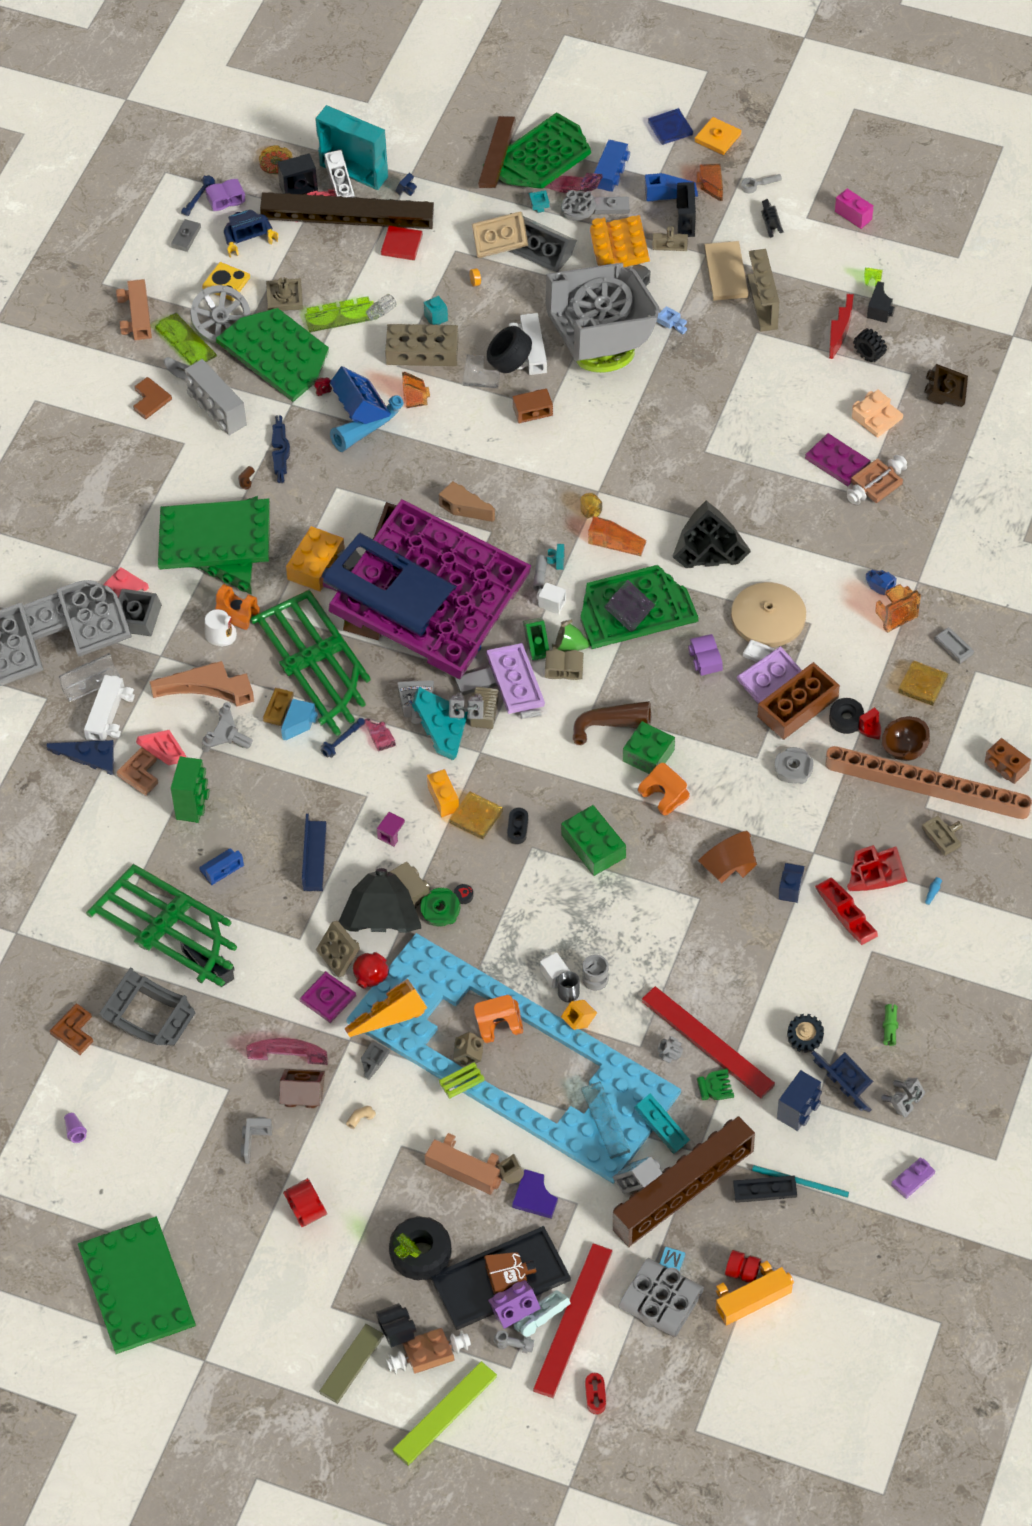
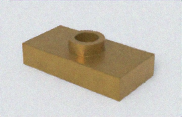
M275 687L264 713L263 722L282 726L294 697L292 691Z

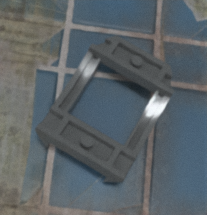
M130 967L99 1015L121 1030L141 1040L155 1045L174 1046L195 1015V1011L190 1006L187 996L174 993L147 977H142ZM138 991L169 1007L175 1008L158 1035L144 1030L122 1017Z

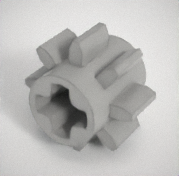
M672 1036L668 1040L662 1039L658 1045L659 1057L668 1063H671L672 1059L678 1060L683 1052L682 1043Z

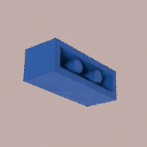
M608 140L593 174L594 188L613 192L615 185L618 186L620 173L623 174L625 162H628L630 158L627 143Z

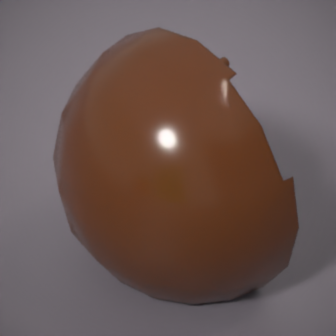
M912 716L900 717L890 722L885 727L882 736V746L891 757L901 761H911L920 757L930 743V730L926 722Z

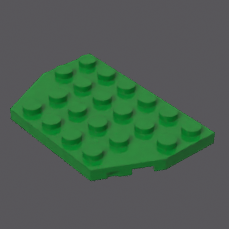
M557 112L508 146L499 180L510 185L543 189L591 154V148L582 133L580 125Z
M279 308L242 317L216 337V343L292 402L312 387L315 381L319 379V374L329 353L327 345Z
M654 565L588 582L580 621L590 642L591 649H596L696 623L699 621V617L687 588L675 582L674 578L670 574L665 573L659 565Z

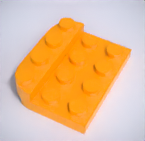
M640 215L613 220L607 223L605 217L592 220L590 233L598 266L623 263V267L650 262Z

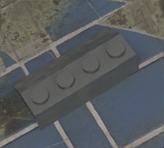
M523 216L528 246L510 251L550 270L559 272L571 257L577 240Z

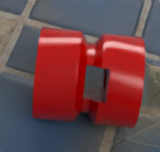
M732 1250L726 1266L725 1276L735 1279L740 1276L742 1281L751 1283L757 1278L761 1258L751 1255L746 1258L745 1253Z

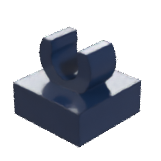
M410 172L399 182L395 190L399 195L405 191L407 195L411 196L417 188L412 183L414 176Z

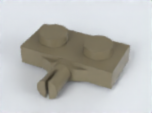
M670 226L667 227V234L653 233V250L687 251L688 234H674L673 226H671V231Z
M936 816L922 824L923 831L944 856L961 847V842L954 833L963 828L960 821L949 826L939 816Z

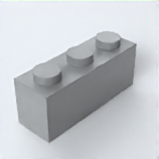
M650 1156L628 1164L612 1178L625 1194L646 1187L659 1177L662 1172L660 1164Z

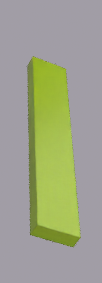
M481 1361L393 1448V1453L409 1466L497 1378V1374Z

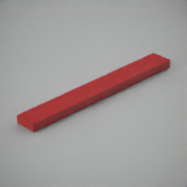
M656 986L642 998V1003L722 1068L728 1069V1073L760 1099L775 1086L774 1081Z
M592 1244L569 1300L571 1304L565 1310L533 1392L554 1399L611 1258L612 1249Z

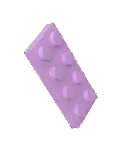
M523 643L486 651L487 659L508 714L544 707L545 701Z

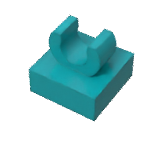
M546 190L529 193L532 209L537 210V213L544 212V208H550Z
M557 544V551L555 549H548V556L553 557H547V563H556V570H564L565 544Z

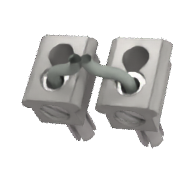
M458 692L456 696L452 695V698L449 699V717L464 718V711H468V718L483 719V697L477 693L475 697H471L468 700V708L465 709L462 693L459 694Z
M908 1077L906 1081L895 1079L893 1085L903 1088L905 1092H896L894 1096L882 1095V1100L892 1103L897 1114L902 1115L904 1118L914 1108L911 1102L918 1103L925 1095V1091L918 1078Z

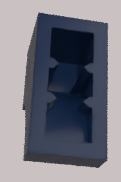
M785 863L778 900L798 903L805 866Z

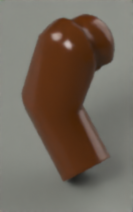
M248 466L238 476L239 485L245 490L249 489L252 485L250 477L255 473V470L251 466Z

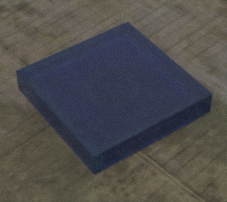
M679 108L648 118L649 125L662 145L693 135L692 128Z

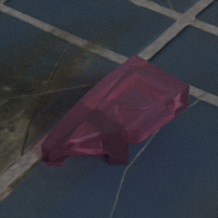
M368 718L364 719L378 752L396 746L395 739L389 728H386L385 722L374 723Z

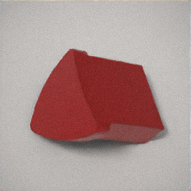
M874 707L859 717L858 731L866 737L880 739L879 711Z

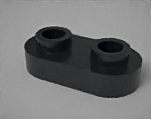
M514 808L509 813L507 837L513 844H521L527 838L529 817L528 812L523 808Z

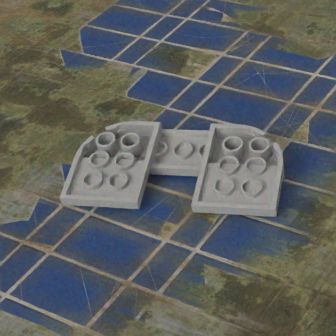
M83 580L57 589V593L23 605L21 602L0 610V686L44 670L35 640L69 628L79 657L131 638L132 635L123 606L114 591L107 585L99 584L97 581Z

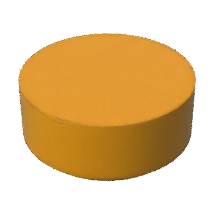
M477 268L470 269L469 276L472 286H480L481 275Z

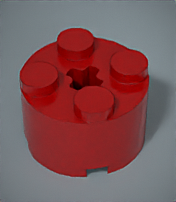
M308 1178L283 1192L301 1228L327 1215L317 1192Z

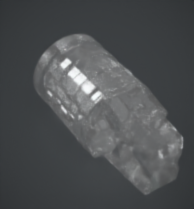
M386 294L366 311L368 318L375 320L384 316L396 307V300L392 295Z

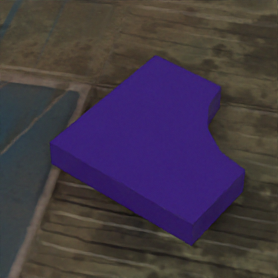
M525 1169L512 1208L552 1219L558 1198L546 1190L544 1174Z

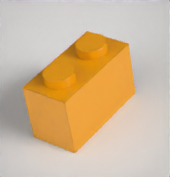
M443 769L428 774V789L440 816L444 817L459 812V799L446 770Z

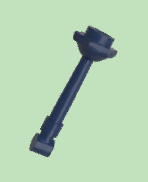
M203 176L201 179L203 186L191 202L186 205V208L182 209L181 214L190 215L191 210L206 188L215 184V179L212 176Z
M359 718L356 723H353L332 744L324 742L321 745L322 754L327 758H333L336 754L335 747L353 732H356L359 727H362L365 724V720Z

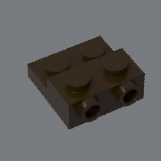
M938 364L932 370L929 369L926 375L929 383H927L924 389V393L927 394V400L941 405L949 402L963 407L966 400L968 375Z

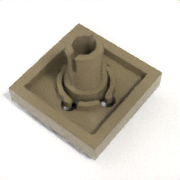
M281 277L278 280L266 281L268 310L279 308L281 311L303 309L301 278L287 279L284 277V280H282Z
M333 921L316 951L336 976L342 977L345 975L360 947L359 943H356L357 940L352 939L339 921Z

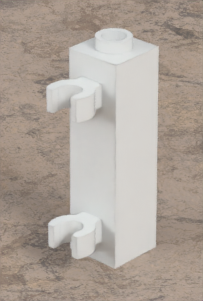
M538 313L520 315V324L510 323L509 326H517L528 334L532 339V349L526 361L518 369L528 366L529 375L547 373V360Z
M104 675L84 728L86 740L105 741L107 735L119 738L121 731H119L120 725L112 724L121 698L125 701L133 702L135 694H132L133 688L124 687L123 678Z

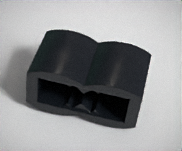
M400 1303L376 1311L379 1326L391 1348L415 1339L414 1332H416V1327L413 1320H409L410 1316L406 1307L402 1308Z

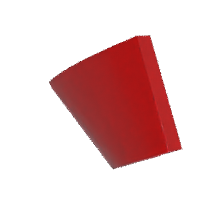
M872 845L855 851L849 884H847L848 890L868 891L907 882L908 880L897 847L895 846L878 853L875 846Z

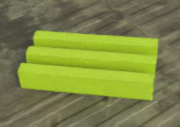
M473 1062L440 1079L439 1084L448 1098L451 1099L485 1081V1077L483 1074L481 1075L479 1068ZM474 1076H477L476 1078L472 1079L471 1081H469V1082H467V1083L461 1085L462 1083L466 1082V1080H468V1079H470V1078H472V1077H474ZM457 1085H461V1086H459V1087H457V1088H455V1089L449 1091V1089H451V1088H453V1087H455V1086H457Z

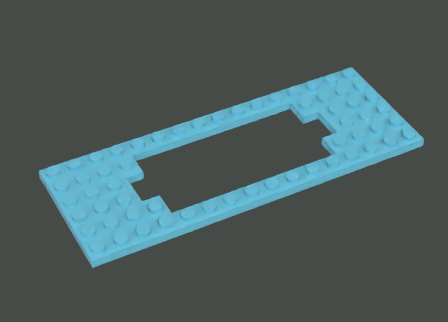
M417 933L388 967L387 978L377 986H373L347 1018V1023L350 1024L361 1014L371 1012L374 1003L384 1001L388 997L386 993L408 979L427 1006V1009L424 1010L425 1012L417 1018L413 1017L410 1020L365 1032V1034L437 1078L442 1079L463 1067L426 1045L438 1030L437 1026L427 1019L439 1003L444 999L457 1006L469 990L487 1000L510 995L519 1004L522 1021L600 1066L589 1081V1086L600 1093L585 1113L570 1106L557 1124L486 1081L462 1093L613 1184L615 1181L612 1177L629 1164L653 1131L634 1107L651 1093L667 1112L681 1094L679 1087L580 1029L573 1030L560 1017ZM474 1076V1077H472V1078L466 1080V1082L462 1083L461 1085H463V1084H465V1083L471 1081L472 1079L476 1078L477 1076Z

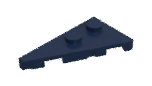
M113 740L47 743V750L53 754L68 756L72 761L88 765L93 769L100 768L107 771V774L114 775Z

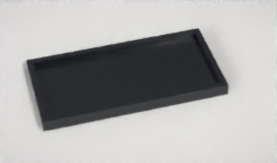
M544 1226L449 1266L430 1278L456 1331L494 1315L488 1301L494 1297V1293L485 1267L486 1255L517 1252L522 1263L533 1260L536 1273L526 1275V1279L533 1289L535 1296L571 1281V1277Z

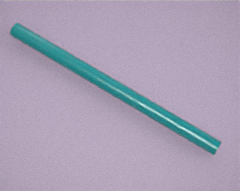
M753 1165L752 1168L754 1172L772 1177L791 1176ZM795 1177L797 1184L847 1198L849 1196L848 1191Z

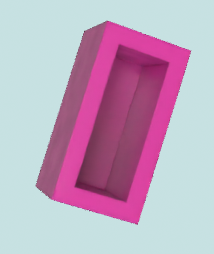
M847 188L836 197L835 212L862 229L872 220L874 205Z

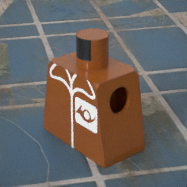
M517 1252L485 1256V1267L494 1295L509 1289L517 1282L523 1280L527 1282L526 1275L536 1273L534 1261L522 1263Z

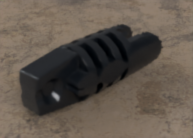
M768 199L763 200L764 210L761 213L768 235L772 238L774 237V229L777 228L780 234L784 231L776 206H771Z

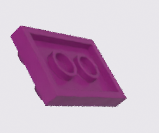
M829 433L805 454L807 461L847 487L851 484V477L871 462V460Z

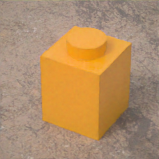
M585 1000L571 1001L561 1015V1018L573 1030L588 1028L597 1012Z

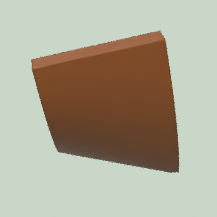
M746 830L723 840L706 852L698 860L699 863L721 884L734 871L744 878L757 865L754 848L750 840L751 834Z

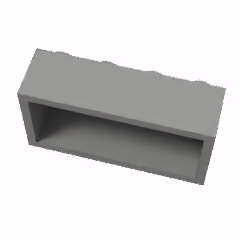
M203 359L185 369L188 395L191 398L194 397L199 407L207 411L208 416L217 422L222 431L225 430L228 435H231L247 425L244 402Z

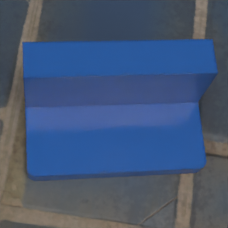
M230 848L200 866L199 870L208 882L213 885L243 867V856L239 850L234 852Z

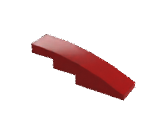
M847 294L846 307H839L838 320H831L829 359L835 357L847 335L851 322L854 294Z
M832 877L815 886L837 919L861 945L878 937L877 930L866 921L865 914L854 904L853 897Z

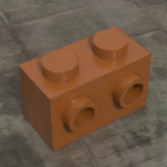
M547 388L512 396L513 410L518 424L553 416V403Z
M1000 738L986 751L985 763L991 769L999 772L1004 779L1015 784L1029 771L1031 759L1003 738Z

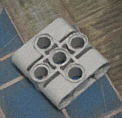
M647 1258L622 1297L619 1308L641 1319L645 1326L656 1327L672 1337H676L699 1301L704 1287L682 1276L678 1269L667 1268ZM675 1279L676 1282L670 1283L667 1280ZM646 1286L648 1288L645 1290H641L638 1287ZM663 1295L666 1298L660 1300L657 1298V1296ZM682 1305L685 1308L677 1309L675 1306ZM649 1312H653V1313H655L656 1315H655V1316H648V1315H646V1314L649 1313Z

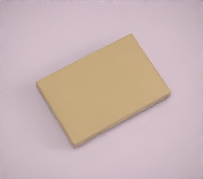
M521 211L472 224L478 258L528 246L524 218Z

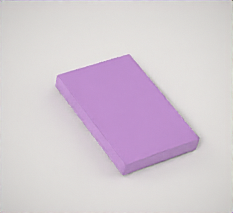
M780 646L739 674L736 679L759 704L802 670Z

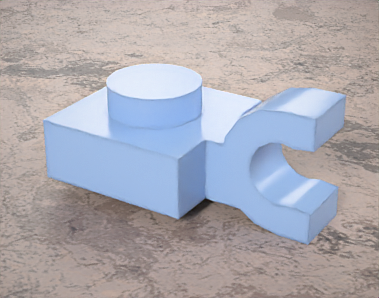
M666 306L658 314L656 322L669 329L674 326L681 334L687 331V328L684 327L687 321L682 319L680 313Z

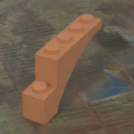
M222 661L150 681L153 698L172 694H202L230 701L236 707L254 702L253 690L247 673L228 678Z

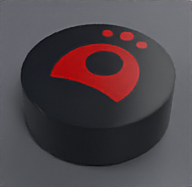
M460 884L454 889V894L458 897L460 904H468L473 900L474 895L471 886Z

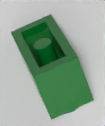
M539 617L523 621L525 638L532 661L546 658L549 644L544 620Z

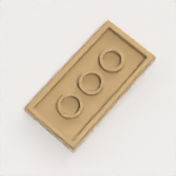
M739 241L705 244L704 249L713 301L748 298Z

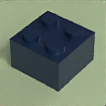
M800 1070L778 1100L777 1120L796 1131L801 1126H805L810 1119V1113L816 1111L821 1104V1100H819L822 1094L821 1081Z

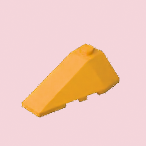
M406 979L386 993L388 997L384 1001L374 1003L371 1012L361 1014L344 1029L349 1037L410 1020L413 1017L417 1018L425 1012L424 1010L427 1009V1006L410 981Z

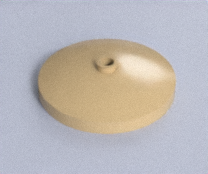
M773 582L757 583L745 588L735 598L732 605L731 619L734 629L744 640L748 642L754 640L769 647H777L793 641L800 635L806 622V607L801 597L785 585Z

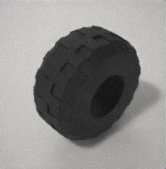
M417 1216L406 1219L392 1232L389 1243L391 1262L394 1268L404 1277L418 1281L428 1280L448 1266L452 1253L451 1240L448 1231L440 1222L429 1217ZM421 1242L427 1243L432 1247L424 1254H415L409 1250L412 1245Z

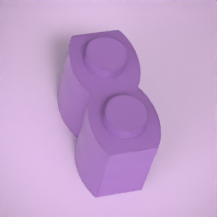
M230 179L222 184L208 186L206 188V198L213 211H220L229 206H237L244 203L245 192L238 179Z
M712 634L690 639L688 651L689 655L695 659L693 660L695 671H699L701 676L723 671V662Z

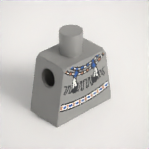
M434 680L398 682L404 717H411L413 724H420L422 721L418 712H415L412 707L416 689L421 687L435 694Z

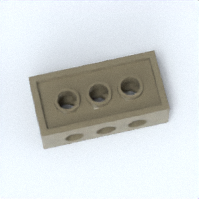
M387 324L386 365L457 366L458 325Z

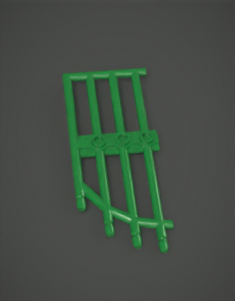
M309 589L251 617L250 622L252 625L257 622L283 658V660L279 661V664L287 676L293 674L308 697L315 704V707L322 716L318 719L319 724L322 726L327 723L332 732L338 736L341 734V731L333 717L342 712L349 723H353L355 721L354 717L347 708V704L352 696L360 707L366 705L365 700L356 689L358 677L360 675L366 683L370 682L371 679ZM308 599L332 634L331 637L322 640L298 605L299 602ZM291 606L316 644L306 648L281 611ZM275 615L300 652L290 656L265 618ZM341 650L344 651L353 664L351 680L333 654ZM326 658L348 689L342 699L317 662ZM310 666L337 706L328 712L300 670Z
M134 863L86 912L90 918L97 913L137 937L134 943L142 949L149 951L154 947L198 973L199 975L196 979L200 983L208 979L218 986H223L225 981L211 972L213 966L217 963L228 970L233 968L231 962L219 956L220 945L232 951L237 949L235 943L221 936L218 924L219 922L229 927L232 924L230 919ZM135 873L175 896V898L167 904L127 880ZM121 887H124L162 911L157 917H153L115 893ZM110 900L148 922L149 925L141 931L105 910L102 906ZM191 906L209 916L211 929L184 913ZM180 920L213 940L212 951L173 929L172 926ZM164 934H168L209 960L203 968L159 942Z

